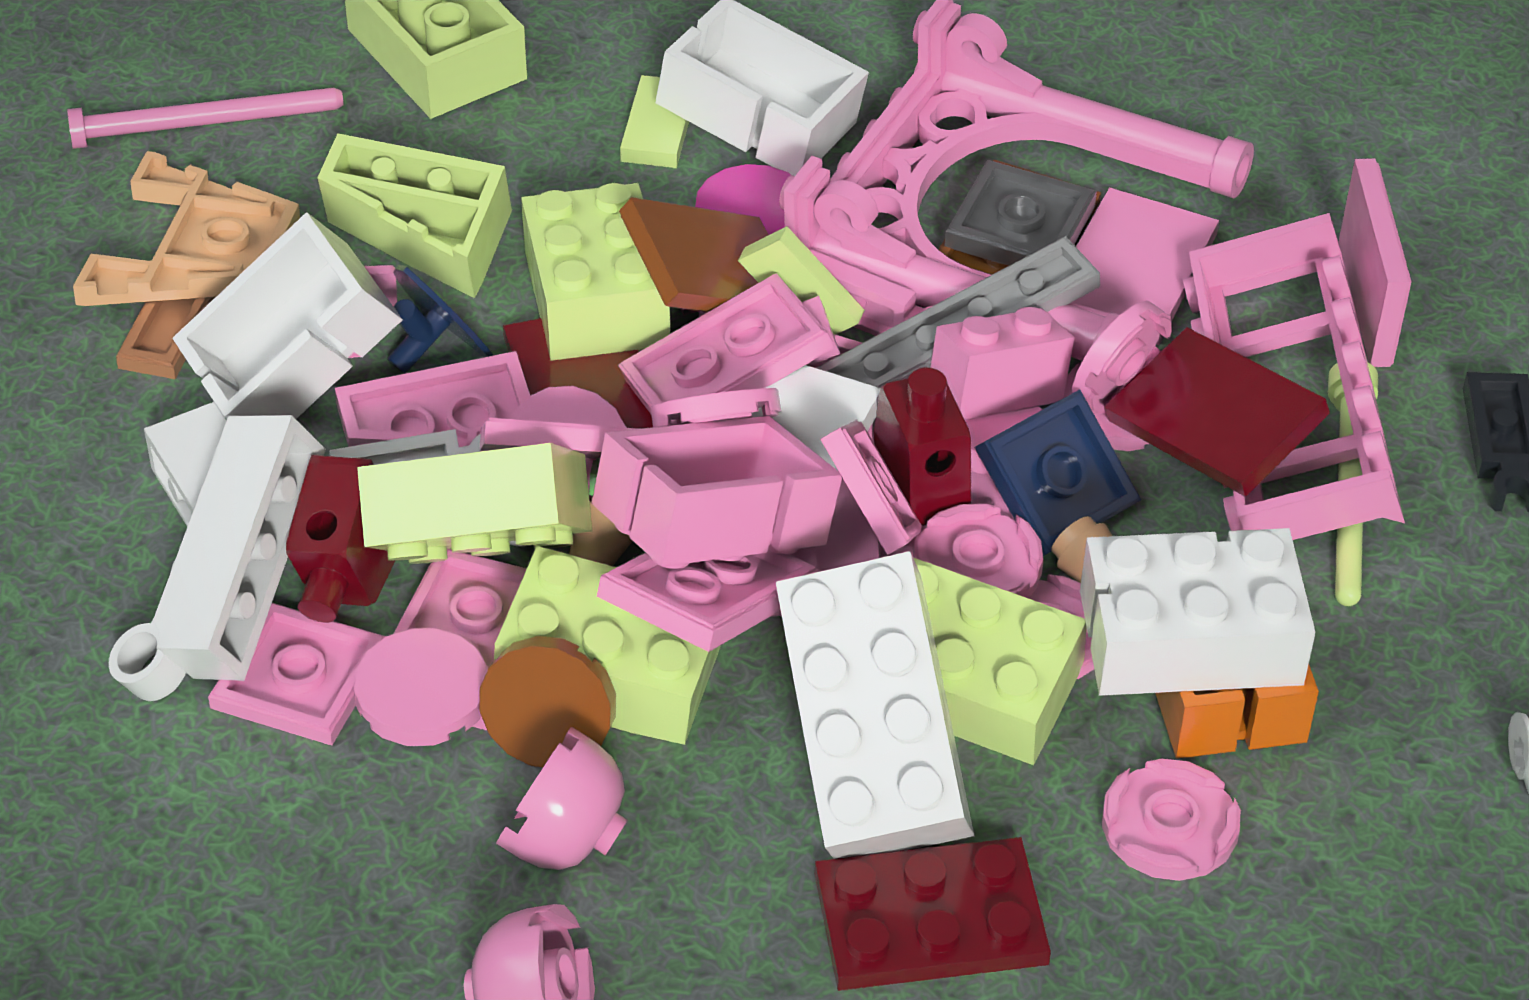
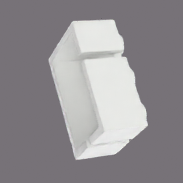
M720 0L698 20L697 28L692 26L665 51L655 103L744 152H747L751 147L756 148L757 159L795 176L811 155L822 158L856 124L869 72L734 0Z
M306 212L172 339L194 372L203 378L201 380L203 386L226 419H228V416L292 415L297 419L353 367L348 360L350 355L355 352L363 357L403 319L349 245Z
M1290 528L1229 531L1227 541L1222 542L1217 541L1216 532L1087 537L1080 595L1088 637H1092L1090 649L1099 696L1304 685L1315 637V628Z

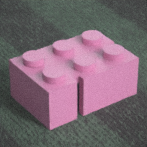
M770 416L605 432L591 504L613 522L620 532L630 535V539L642 548L653 562L662 567L679 569L693 562L716 559L738 561L746 555L767 553L768 550L779 554H792L800 548L826 545L842 476L839 471Z

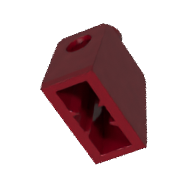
M919 368L913 371L908 379L893 381L883 385L880 388L873 432L874 444L921 525H927V521L940 511L960 504H971L970 431L947 384L945 375L934 368ZM927 459H928V467H927V468H929V467H934V466H935V467H936V470H937L936 473L928 472V471L925 469V464H926Z
M311 455L286 542V554L305 585L298 609L304 616L314 621L323 623L333 622L337 617L341 604L369 606L375 603L396 561L388 560L386 550L364 546L357 467L374 465L371 459Z

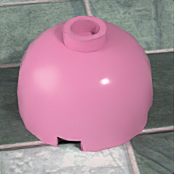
M571 727L563 743H559L516 809L518 813L514 819L527 817L521 830L517 834L508 827H505L496 844L519 859L539 868L557 870L578 865L591 853L593 848L606 855L628 821L616 813L621 805L625 789L622 772L613 757L595 741Z
M552 904L526 908L508 914L491 926L483 935L476 948L472 968L468 969L465 974L464 993L466 1000H594L595 985L588 947L574 949L568 929L581 928L574 914L565 905Z

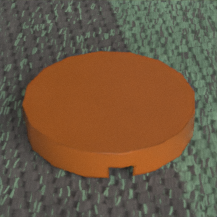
M535 636L512 643L492 662L480 686V714L489 735L508 755L530 766L542 768L559 743H563L571 727L601 746L616 718V692L607 670L595 657L591 661L585 654L578 651L580 646L563 638Z

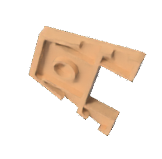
M147 151L131 179L133 200L179 205L180 207L151 261L90 254L73 285L75 303L80 306L216 297L300 219L299 204L240 182L233 184L232 189L209 181L208 171L189 165L185 168L184 172L167 166L165 155Z

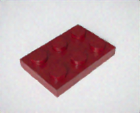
M1022 837L815 861L814 875L838 991L1046 966L1050 963L1051 950Z

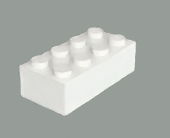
M911 552L777 581V593L824 845L833 859L906 851L974 836L922 576Z

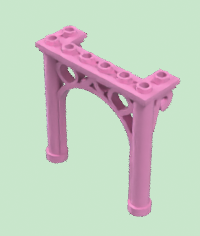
M936 0L928 11L924 10L920 13L914 26L913 41L918 44V63L914 74L903 88L898 87L895 89L888 107L877 120L872 119L868 123L861 141L851 153L846 152L842 156L837 170L831 178L830 170L822 168V159L811 155L795 176H789L785 181L780 193L779 205L784 210L785 227L787 226L809 250L812 249L916 292L915 305L926 308L934 306L991 276L990 274L959 264L941 253L925 235L918 218L920 204L931 184L948 167L971 153L993 145L1019 140L1060 142L1210 188L1211 192L1236 198L1242 191L1248 178L1253 161L1254 146L1251 142L1228 136L1225 140L1217 139L1043 86L1042 80L1000 57L1007 48V39L1003 30L995 21L987 16L976 13L961 17V5L953 3V0ZM951 116L964 117L972 123V125L956 130H945L936 127L937 122L941 119ZM920 139L923 145L912 148L917 140ZM889 179L896 185V190L882 186ZM881 212L891 214L898 219V221L882 228H876L871 225L878 216V213ZM1075 302L1048 311L1053 319L1075 337L1071 357L1082 361L1101 333L1119 316L1112 312L1108 314Z

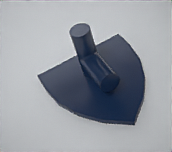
M398 265L394 269L393 273L397 281L414 303L409 299H403L393 306L403 319L399 325L408 334L387 357V360L403 374H406L446 329H449L483 357L494 356L475 332L407 266ZM416 305H418L425 312H427V315L424 316L421 313V311L416 307Z

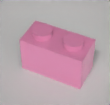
M1024 307L1018 309L1015 313L992 317L972 316L964 319L963 322L937 326L930 368L937 369L945 375L947 384L965 420L1056 403L1064 398L1075 337L1053 319L1050 313L1042 308Z

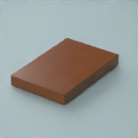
M633 197L619 210L621 218L665 306L711 311L758 284L738 260L746 246L769 235L760 217Z

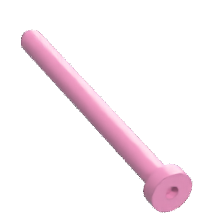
M325 88L83 116L82 107L67 109L72 147L76 149L87 147L86 139L337 110L344 104L342 90Z

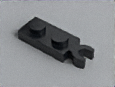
M1467 372L1463 385V395L1477 478L1493 479L1489 503L1494 511H1502L1506 495L1514 493L1520 495L1525 500V507L1527 512H1529V375Z

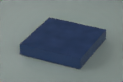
M1081 390L1072 393L974 447L1014 520L1016 515L1027 521L1040 538L1043 556L1052 552V546L1058 536L1078 519L1088 516L1096 524H1099L1141 501L1139 494Z

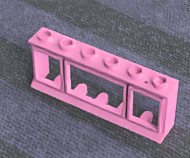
M1330 213L1190 251L1189 256L1193 276L1183 279L1184 288L1192 313L1200 311L1201 318L1191 320L1192 330L1244 357L1327 335L1332 336L1353 434L1293 450L1261 483L1358 458L1363 474L1264 500L1261 483L1246 497L1233 490V496L1223 498L1230 530L1290 528L1292 540L1382 517L1405 523L1345 263ZM1314 272L1318 273L1326 309L1325 312L1232 336L1225 297Z

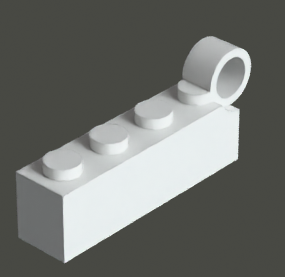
M292 415L228 416L177 557L172 565L171 573L155 616L151 623L140 624L126 631L117 640L110 653L109 670L111 675L140 699L156 701L168 696L179 686L186 673L193 679L245 680L288 558L286 542L311 455L324 456L326 450ZM155 655L152 662L142 670L144 664Z

